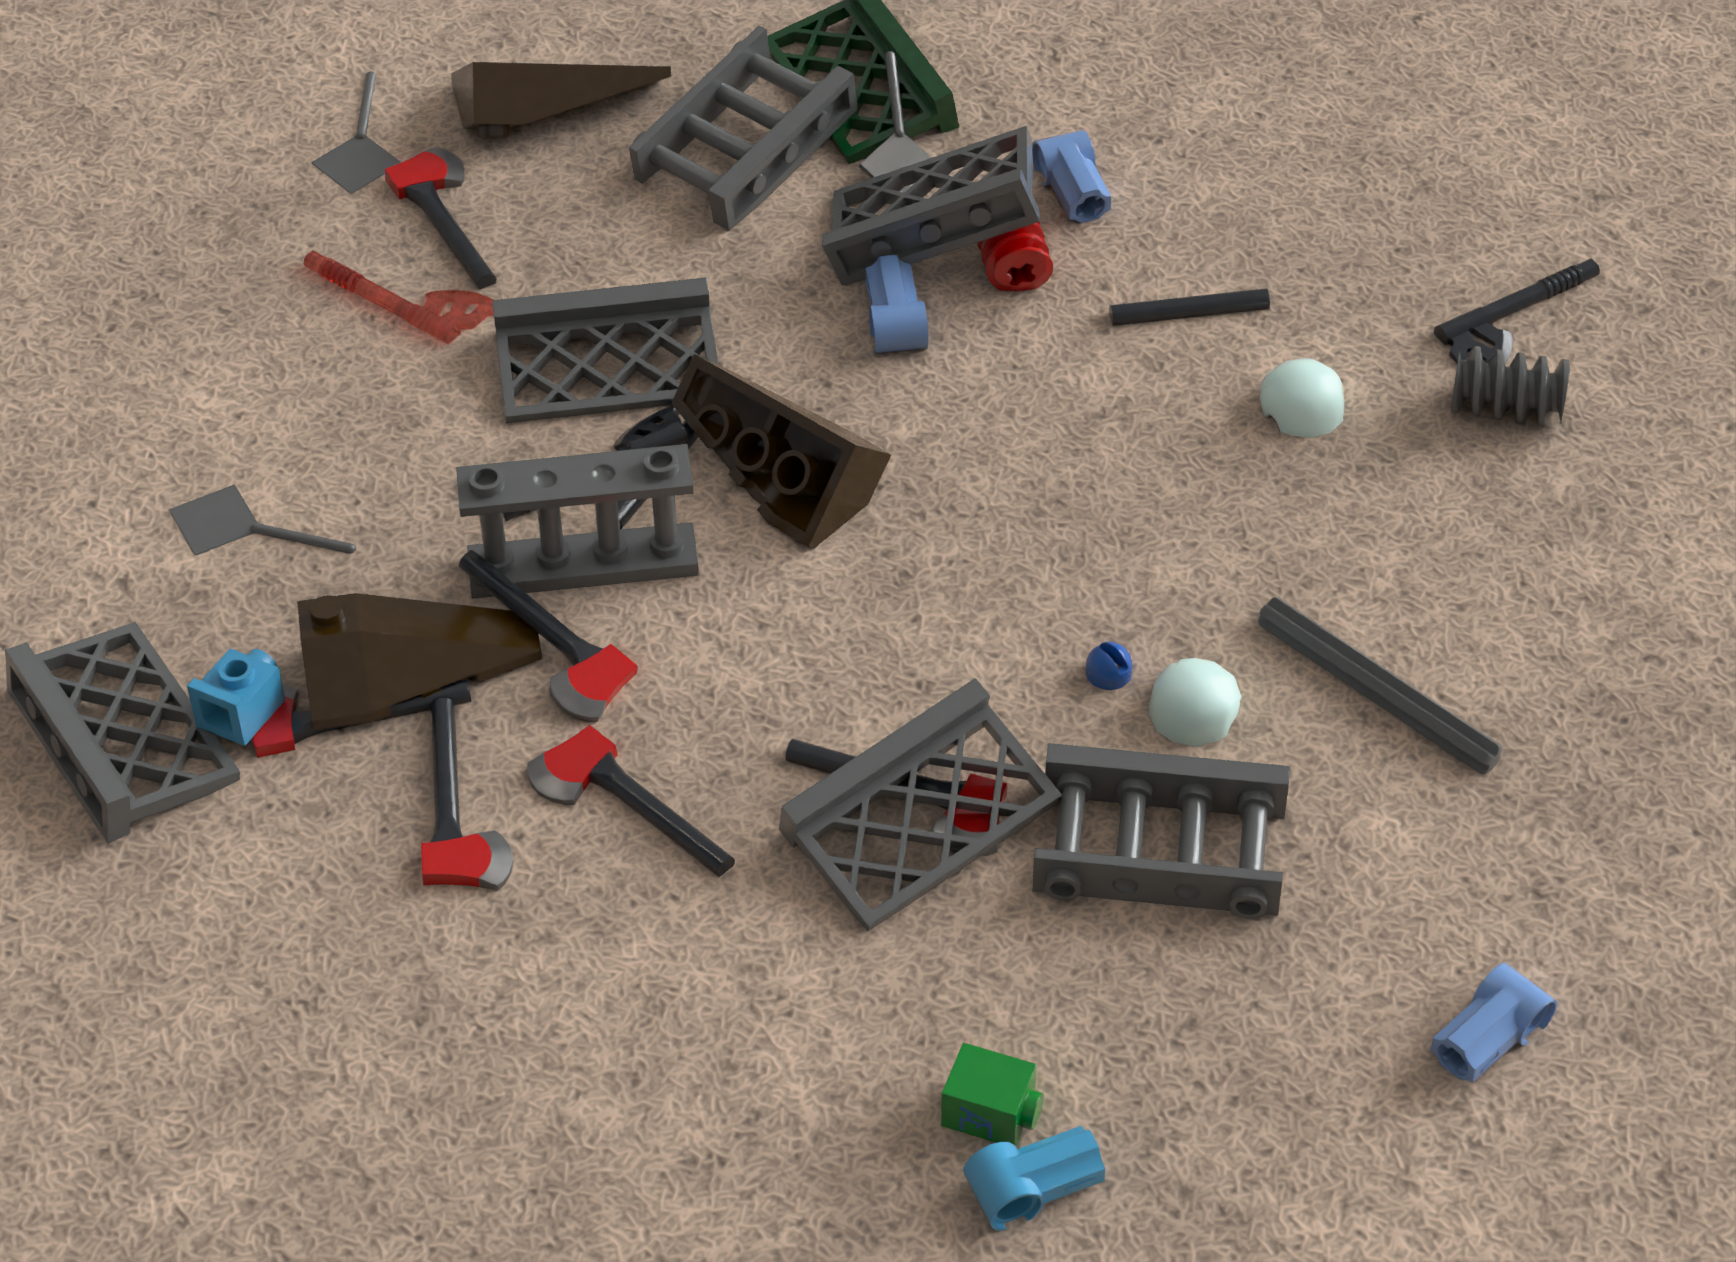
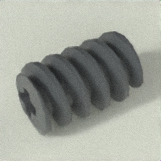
M1473 346L1465 360L1461 359L1459 353L1450 407L1451 412L1458 413L1465 400L1470 399L1473 415L1480 416L1487 403L1492 402L1496 419H1502L1509 406L1512 405L1515 409L1517 422L1524 423L1531 409H1536L1539 425L1546 426L1554 412H1558L1561 424L1570 376L1569 360L1561 359L1555 371L1550 373L1547 357L1539 356L1532 369L1528 370L1524 353L1517 352L1508 367L1505 366L1502 350L1495 349L1488 363H1484L1481 348Z

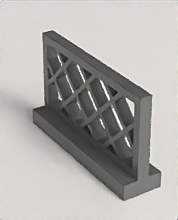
M1027 126L835 190L833 193L831 231L823 234L822 247L841 285L847 286L865 280L866 268L877 262L880 256L897 255L901 261L913 264L1040 222V210L1033 197L1032 137ZM1011 151L1003 160L997 159L1001 154ZM962 168L954 176H949L953 170ZM981 172H988L979 182H973ZM914 184L905 193L900 192L905 186ZM934 187L940 188L929 199L923 198ZM864 201L857 209L849 207V205ZM886 203L891 204L882 214H875Z
M707 277L492 300L506 423L672 405L671 403L680 385L676 379L688 368L694 354L700 355L705 351L706 359L718 364ZM701 325L702 335L690 348L685 347L670 337L678 327ZM639 332L650 340L634 354L616 343L624 333ZM586 338L596 344V346L580 360L563 349L571 339ZM531 343L542 350L526 366L509 355L508 346ZM660 346L679 357L678 361L666 373L646 362ZM606 352L626 363L612 379L592 368ZM552 358L572 369L558 385L538 374ZM511 371L518 375L513 381ZM636 371L656 382L648 392L636 394L625 389L622 385ZM582 377L602 388L594 398L582 400L577 399L568 391ZM528 383L548 394L539 404L515 407L514 397Z
M136 622L36 655L28 643L5 649L6 685L9 695L107 844L130 834L131 822L210 795L240 780L239 769L216 736L211 732L196 727L190 699ZM128 643H131L138 653L133 664L105 658L108 652ZM65 666L84 670L79 682L54 677L51 671ZM96 673L124 679L119 691L116 692L91 686ZM136 682L158 685L163 689L158 702L130 694ZM86 701L110 708L104 720L80 715L77 709L81 702ZM124 710L150 718L144 730L116 723L121 711ZM161 720L186 723L190 729L185 739L156 733ZM107 738L136 745L130 758L105 753L102 748ZM148 748L176 755L170 768L142 762V759ZM188 757L213 761L218 769L201 776L182 771ZM133 777L162 783L160 790L139 798H135L128 788Z
M976 678L784 804L781 808L779 831L793 848L799 845L849 911L867 931L922 897L1048 811L1061 800L1062 794L988 705L990 695ZM982 728H985L1000 746L998 762L964 757L965 740ZM957 746L956 755L945 754ZM1006 754L1014 764L1005 763ZM928 764L954 768L950 794L915 789L917 772ZM967 770L996 775L992 801L957 795L960 771ZM1003 776L1028 780L1040 796L1026 806L1000 802ZM909 778L908 787L897 786ZM880 796L906 800L902 827L866 821L869 804ZM919 802L948 807L945 833L909 828L912 803ZM955 808L990 814L988 832L979 838L952 835ZM861 810L860 820L849 818ZM998 815L1008 817L997 825ZM831 829L857 833L854 859L828 856L816 839ZM864 834L899 839L896 866L860 861ZM907 841L943 846L940 864L930 871L904 868ZM950 848L961 849L948 858ZM840 871L851 872L850 883ZM858 874L894 879L892 897L873 910H870L855 891ZM901 880L913 882L900 891Z

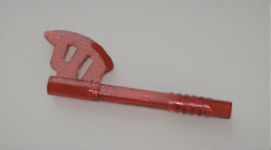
M314 250L304 258V266L318 273L321 277H325L328 281L336 283L340 287L342 286L343 289L351 293L354 292L406 320L407 323L448 345L461 334V329H474L486 317L494 316L492 303L494 299L485 295L462 290L433 291L425 294L427 301L422 307ZM446 303H453L449 312L439 316ZM470 304H478L470 314H464Z

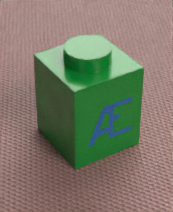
M963 1042L942 1091L941 1126L995 1143L1010 1142L1016 1146L1023 1128L1034 1130L1042 1110L1044 1093L1035 1090L1037 1064Z

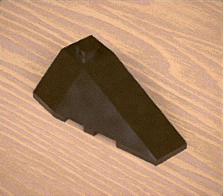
M472 62L451 73V83L463 129H478L479 138H508L509 129H516L671 77V66Z
M697 354L693 355L671 403L707 448L713 449L729 468L730 472L728 475L737 486L745 488L750 496L761 505L757 511L766 522L810 548L817 547L869 504L892 455L851 431Z
M359 593L338 596L327 595L316 599L297 601L300 640L313 730L373 722L390 716V706L419 695H422L424 699L441 691V687L465 678L481 682L542 659L539 633L511 610Z

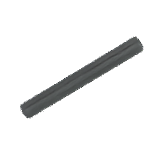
M1273 597L1261 608L1258 621L1261 627L1477 772L1486 774L1499 762L1503 748L1498 742L1281 598Z

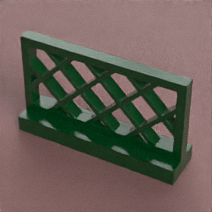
M843 0L767 36L770 56L774 62L805 77L808 70L830 73L837 66L848 70L854 76L862 77L858 88H855L858 110L829 137L848 164L866 159L894 134L893 120H891L890 93L869 90L874 78L888 80L885 54L889 51H892L896 58L901 107L903 109L917 110L919 115L903 121L905 135L913 138L935 126L941 134L960 128L952 91L882 0ZM846 18L851 23L847 34L826 32L829 26ZM795 42L807 44L803 55L783 53L780 49ZM819 46L840 48L836 59L815 57ZM852 49L873 52L869 63L848 61ZM863 103L884 106L880 118L859 116L858 114ZM851 129L873 132L871 138L854 146H851L846 139Z

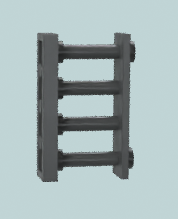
M758 25L744 40L737 42L727 56L647 131L640 133L636 137L633 144L629 147L634 179L643 184L662 168L709 194L713 222L730 231L771 195L858 110L854 74L837 66L822 81L815 83L770 59L767 29ZM760 77L802 100L791 111L782 113L743 92ZM728 107L770 129V131L759 142L750 144L711 122ZM696 138L738 160V162L726 173L719 176L679 155V153Z
M687 444L456 467L460 517L479 515L483 544L467 545V552L470 550L476 551L525 593L699 576L693 522L677 524L675 495L694 494ZM652 498L654 526L620 530L618 501ZM595 504L597 532L563 535L560 507ZM537 509L540 538L506 541L502 513ZM469 576L472 599L494 597Z
M1048 743L1045 775L1059 790L1062 797L1055 850L1035 848L1032 892L1047 893V895L1054 899L1064 901L1083 896L1225 910L1246 919L1258 918L1264 914L1278 916L1283 872L1263 870L1267 819L1269 818L1285 819L1290 766ZM1092 800L1119 803L1121 805L1116 856L1079 852L1085 802ZM1149 806L1175 808L1182 812L1177 862L1141 858L1145 808ZM1207 813L1237 814L1243 818L1239 868L1202 864Z

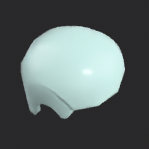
M1309 358L1289 360L1279 364L1267 373L1262 380L1259 398L1262 412L1265 417L1271 415L1276 420L1280 432L1291 436L1314 438L1331 433L1343 422L1344 392L1342 382L1337 373L1330 367Z
M1198 658L1180 659L1177 663L1168 665L1157 677L1149 703V715L1156 731L1174 743L1195 747L1216 742L1226 737L1232 722L1238 717L1241 694L1235 676L1215 662Z

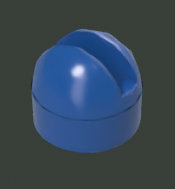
M1109 641L1101 643L1090 651L1086 660L1087 668L1085 673L1092 685L1104 690H1115L1125 686L1130 681L1133 663L1130 653L1124 646Z

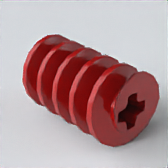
M1040 222L977 242L978 248L981 251L982 262L985 265L986 276L990 283L1000 291L1037 289L1046 283L1052 275L1053 261L1049 256V248L1044 240L1045 235L1040 227Z

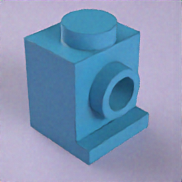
M230 648L201 681L193 678L187 685L196 727L243 746L252 739L286 700L277 663L269 654L260 649H252L246 655Z

